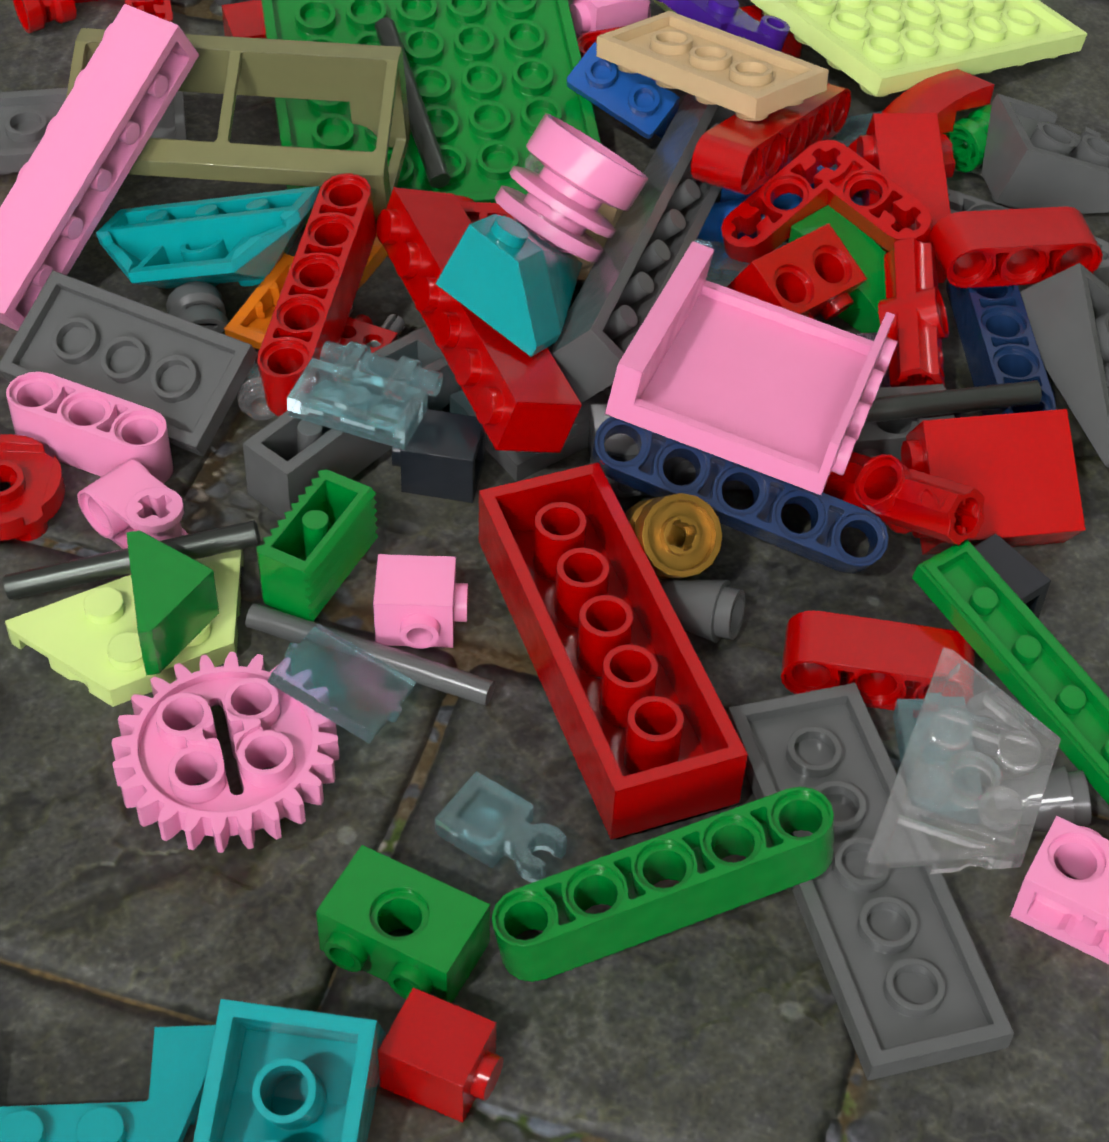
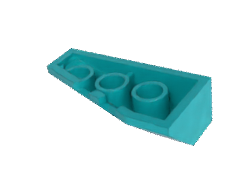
M493 214L469 224L435 284L532 357L553 345L559 338L582 262L573 255L562 253L543 241L523 224L509 217Z

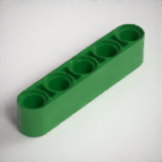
M799 786L785 789L516 888L502 896L495 905L492 914L493 929L503 965L509 974L519 980L529 982L545 980L814 879L826 872L833 860L834 812L832 805L824 794L813 788ZM799 830L813 833L805 837L790 835L791 832ZM730 855L746 857V859L734 863L722 860ZM668 879L680 882L668 888L654 886L659 881ZM604 904L611 906L610 909L603 913L592 914L585 912L595 905ZM528 930L543 931L533 939H516L518 935Z

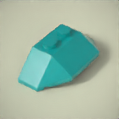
M319 186L120 209L96 232L101 246L133 284L165 289L177 288L185 283L195 281L207 282L213 286L228 282H239L241 286H254L264 280L284 253L287 254L311 214L320 189Z

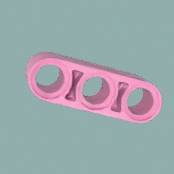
M39 371L20 375L11 381L7 387L6 397L15 435L27 436L42 443L45 453L53 457V459L56 456L59 462L101 477L124 462L134 459L141 463L152 476L163 484L170 479L173 473V461L167 423L162 414L155 410L50 373Z

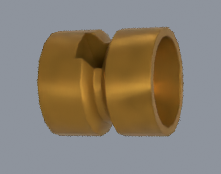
M678 493L639 501L625 513L658 579L684 578L700 574L712 565L720 551L722 530L719 518L712 507L697 496Z

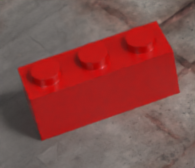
M937 112L873 113L866 134L858 137L856 153L923 202L930 210L933 228L941 218L951 214ZM863 190V206L873 205L882 196L875 190ZM896 222V231L899 232L905 228ZM916 224L908 227L912 231L917 230ZM878 244L884 250L885 253L889 252L880 244ZM936 255L938 283H944L946 275Z

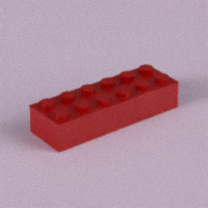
M599 462L479 490V544L610 840L739 803L748 754Z

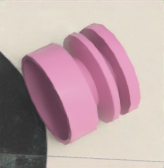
M545 113L526 144L530 153L544 165L543 169L538 174L527 168L513 166L509 173L511 178L529 192L525 195L508 186H501L494 199L517 222L523 224L529 231L562 253L573 254L592 263L597 262L604 250L598 242L585 233L586 229L606 238H612L616 230L598 212L602 203H605L616 209L629 211L648 178L632 164L568 123Z

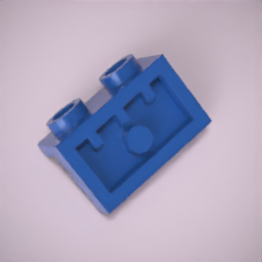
M594 42L568 75L567 87L646 139H651L654 134L663 138L678 110L680 97L667 88L658 86L656 81L647 76L620 71L616 64L596 57L597 43Z

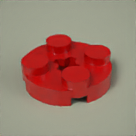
M0 434V482H10L11 485L9 489L0 491V541L10 539L25 542L33 541L46 533L48 529L47 521L58 512L63 503L65 484L61 465L56 456L53 459V457L45 453L44 445L37 440L22 435Z

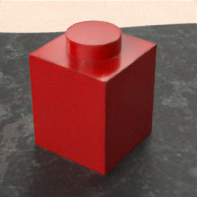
M413 987L378 1049L380 1087L463 1123L475 1099L479 1098L486 1101L499 1079L504 1058L496 1054L497 1022Z

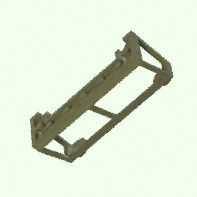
M81 28L75 41L66 99L74 87L77 76L85 69L100 45L106 29ZM185 34L198 52L199 57L178 91L224 94L217 139L214 142L149 138L128 175L321 187L332 176L352 173L362 176L369 182L375 218H378L380 212L386 209L393 188L397 187L411 136L402 47ZM247 95L349 102L352 124L362 125L370 129L377 136L376 149L373 152L230 143L236 96ZM393 147L392 155L388 166V148Z

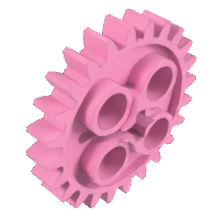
M229 652L224 666L214 667L207 655H201L199 662L200 671L193 673L182 664H175L176 680L172 683H168L155 676L152 677L150 682L153 698L134 694L131 697L134 715L119 716L118 724L121 736L112 739L115 761L112 764L117 786H121L126 808H137L140 825L146 827L158 821L161 839L166 842L178 832L184 830L188 849L194 850L201 843L205 835L213 836L217 852L221 853L225 851L229 837L235 835L240 836L247 849L254 848L255 831L262 828L277 840L282 837L280 820L286 817L302 825L306 822L304 802L322 805L324 802L323 784L334 783L336 779L334 761L339 760V743L335 714L327 712L326 695L324 692L311 694L310 677L308 675H303L290 681L289 666L286 662L280 663L272 671L267 672L264 669L263 655L257 654L249 665L244 667L238 665L236 653ZM214 705H220L224 710L233 756L237 761L239 780L243 793L240 795H233L230 792L222 750L216 736L214 718L211 707Z

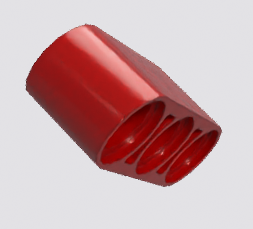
M1074 207L955 212L941 218L930 232V242L948 281L955 287L960 288L1037 284L1078 263L1093 273L1098 269L1103 257L1101 248L1082 213Z
M808 610L797 613L787 623L781 681L786 689L794 694L856 683L866 707L950 718L963 714L965 707L973 699L975 650L959 632L950 629Z

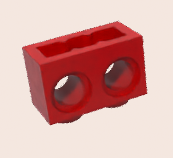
M828 223L752 261L727 288L812 319L822 315L825 321H829L854 303L850 294L867 278L832 226Z

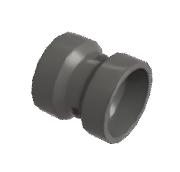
M189 282L177 287L169 295L166 303L168 314L225 335L224 328L229 323V320L225 316L226 312L222 294L215 286L207 282Z

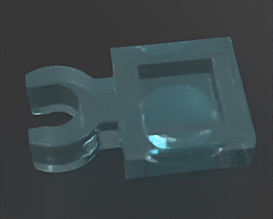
M477 771L435 818L436 835L492 869L506 855L514 860L517 873L530 883L545 878L546 863L531 853L537 850H545L553 854V856L562 859L566 854L567 837L559 828L546 823L530 824L533 821V804Z

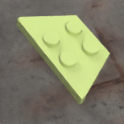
M243 549L195 559L214 571L219 614L160 674L146 676L137 630L131 575L6 620L5 624L11 643L21 650L28 645L46 656L51 669L69 680L84 683L91 694L110 706L114 707L130 701L134 694L145 695L152 692L150 679L154 676L168 683L174 682L176 680L174 665L177 663L182 664L193 673L200 671L199 662L201 655H207L214 667L224 664L229 652H235L237 656V617L240 615L241 605L240 577L241 566L244 565Z

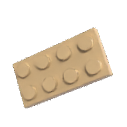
M671 11L597 36L596 57L616 64L620 71L642 74L656 80V84L660 87L682 90L694 95L695 99L700 103L717 104L734 111L738 118L747 121L764 120L770 113L787 106L800 105L804 99L827 90L828 69Z

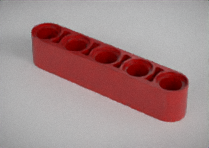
M827 83L826 91L804 99L800 105L787 106L770 113L764 120L747 121L738 118L734 114L706 131L700 137L691 161L692 178L696 181L739 194H750L771 179L810 145L817 141L829 140L841 131L849 114L851 91L848 88Z
M352 173L332 176L321 186L258 352L257 363L266 403L269 410L277 416H281L326 383L376 238L377 227L371 186L360 175Z

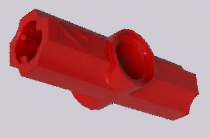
M913 237L894 242L890 252L884 255L886 299L880 300L878 303L880 326L886 312L895 315L887 336L898 341L889 364L890 386L943 384L945 386L942 339L948 338L949 325L944 301L938 289L936 254L931 243H923Z
M852 452L843 476L831 472L823 490L825 494L872 512L895 533L906 534L915 531L958 546L964 540L969 538L975 539L985 521L983 514L985 497L979 490L968 485L907 468L899 459L892 455L881 454L872 458Z

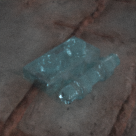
M326 341L321 350L320 360L315 358L310 360L287 397L288 416L405 450L427 411L428 395L436 397L439 394L443 382V374L422 368V362L417 359L401 356L399 360H394L371 353L370 346L354 341L349 342L347 346Z

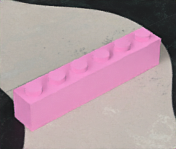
M124 4L114 22L105 30L103 39L89 63L77 76L74 87L59 112L50 120L46 133L31 158L20 169L15 184L0 207L1 324L18 331L52 270L68 275L199 57L198 52L179 25Z

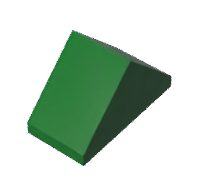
M140 530L126 532L137 630L146 676L160 674L219 614L214 571Z

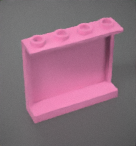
M692 241L619 361L605 414L822 495L831 472L843 476L883 376L886 374L898 342L887 337L895 315L886 312L874 341L706 280L715 249Z

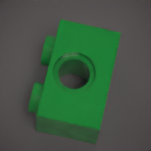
M361 845L316 910L320 950L324 951L334 964L350 972L363 970L388 982L390 987L404 999H407L414 987L449 1003H453L490 943L489 903L364 845ZM397 929H407L413 932L403 937L388 935L389 932Z

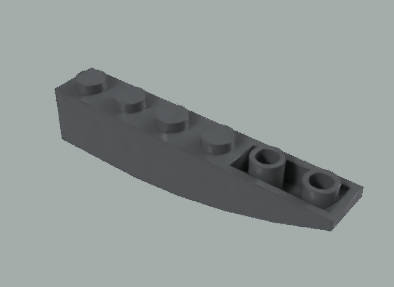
M428 326L415 330L382 347L331 378L243 443L248 495L280 518L285 519L284 512L292 511L291 504L298 502V495L305 494V487L312 486L311 479L318 478V471L328 469L352 479L393 447L397 430H407L414 407L440 411L450 403V395L462 390V388L457 383L455 375L440 348L436 345Z

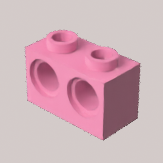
M1056 816L1024 878L1010 916L1109 964V840L1103 838L1093 829L1078 826Z

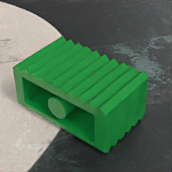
M328 469L318 471V478L311 479L312 486L305 487V494L298 495V502L291 504L292 511L284 512L285 519L277 520L278 527L270 529L271 536L263 538L264 545L256 546L264 604L309 621L315 620L378 538V535L375 533L378 529L375 522L378 519L374 516L377 512L374 505L377 502L373 498L376 492L370 486Z

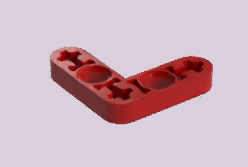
M822 140L806 148L732 210L723 220L721 230L727 255L738 263L750 264L752 261L774 251L790 237L792 225L827 205L889 252L893 248L895 241L913 237L917 241L931 243L932 216L930 210L923 202L846 145L836 140ZM836 164L837 169L831 170L830 168ZM820 165L825 167L818 172L817 167H819ZM865 189L875 190L882 196L878 202L868 206L858 205L851 200L855 193ZM786 193L796 194L803 199L793 209L783 210L773 205V201L777 197ZM760 214H763L765 218L761 220ZM896 222L905 228L899 232L896 231ZM916 224L917 230L912 231L908 227ZM757 231V237H755L754 239H752L750 236H747ZM741 232L746 234L738 240L737 234Z

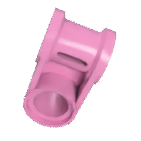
M134 459L124 462L80 490L77 494L81 511L90 525L101 536L111 539L122 549L128 548L126 532L140 530L158 541L188 535L180 523L184 515L181 496L152 476L141 463Z

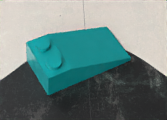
M221 999L193 1142H367L379 1080L378 1049L386 1037L385 1031L377 1020Z

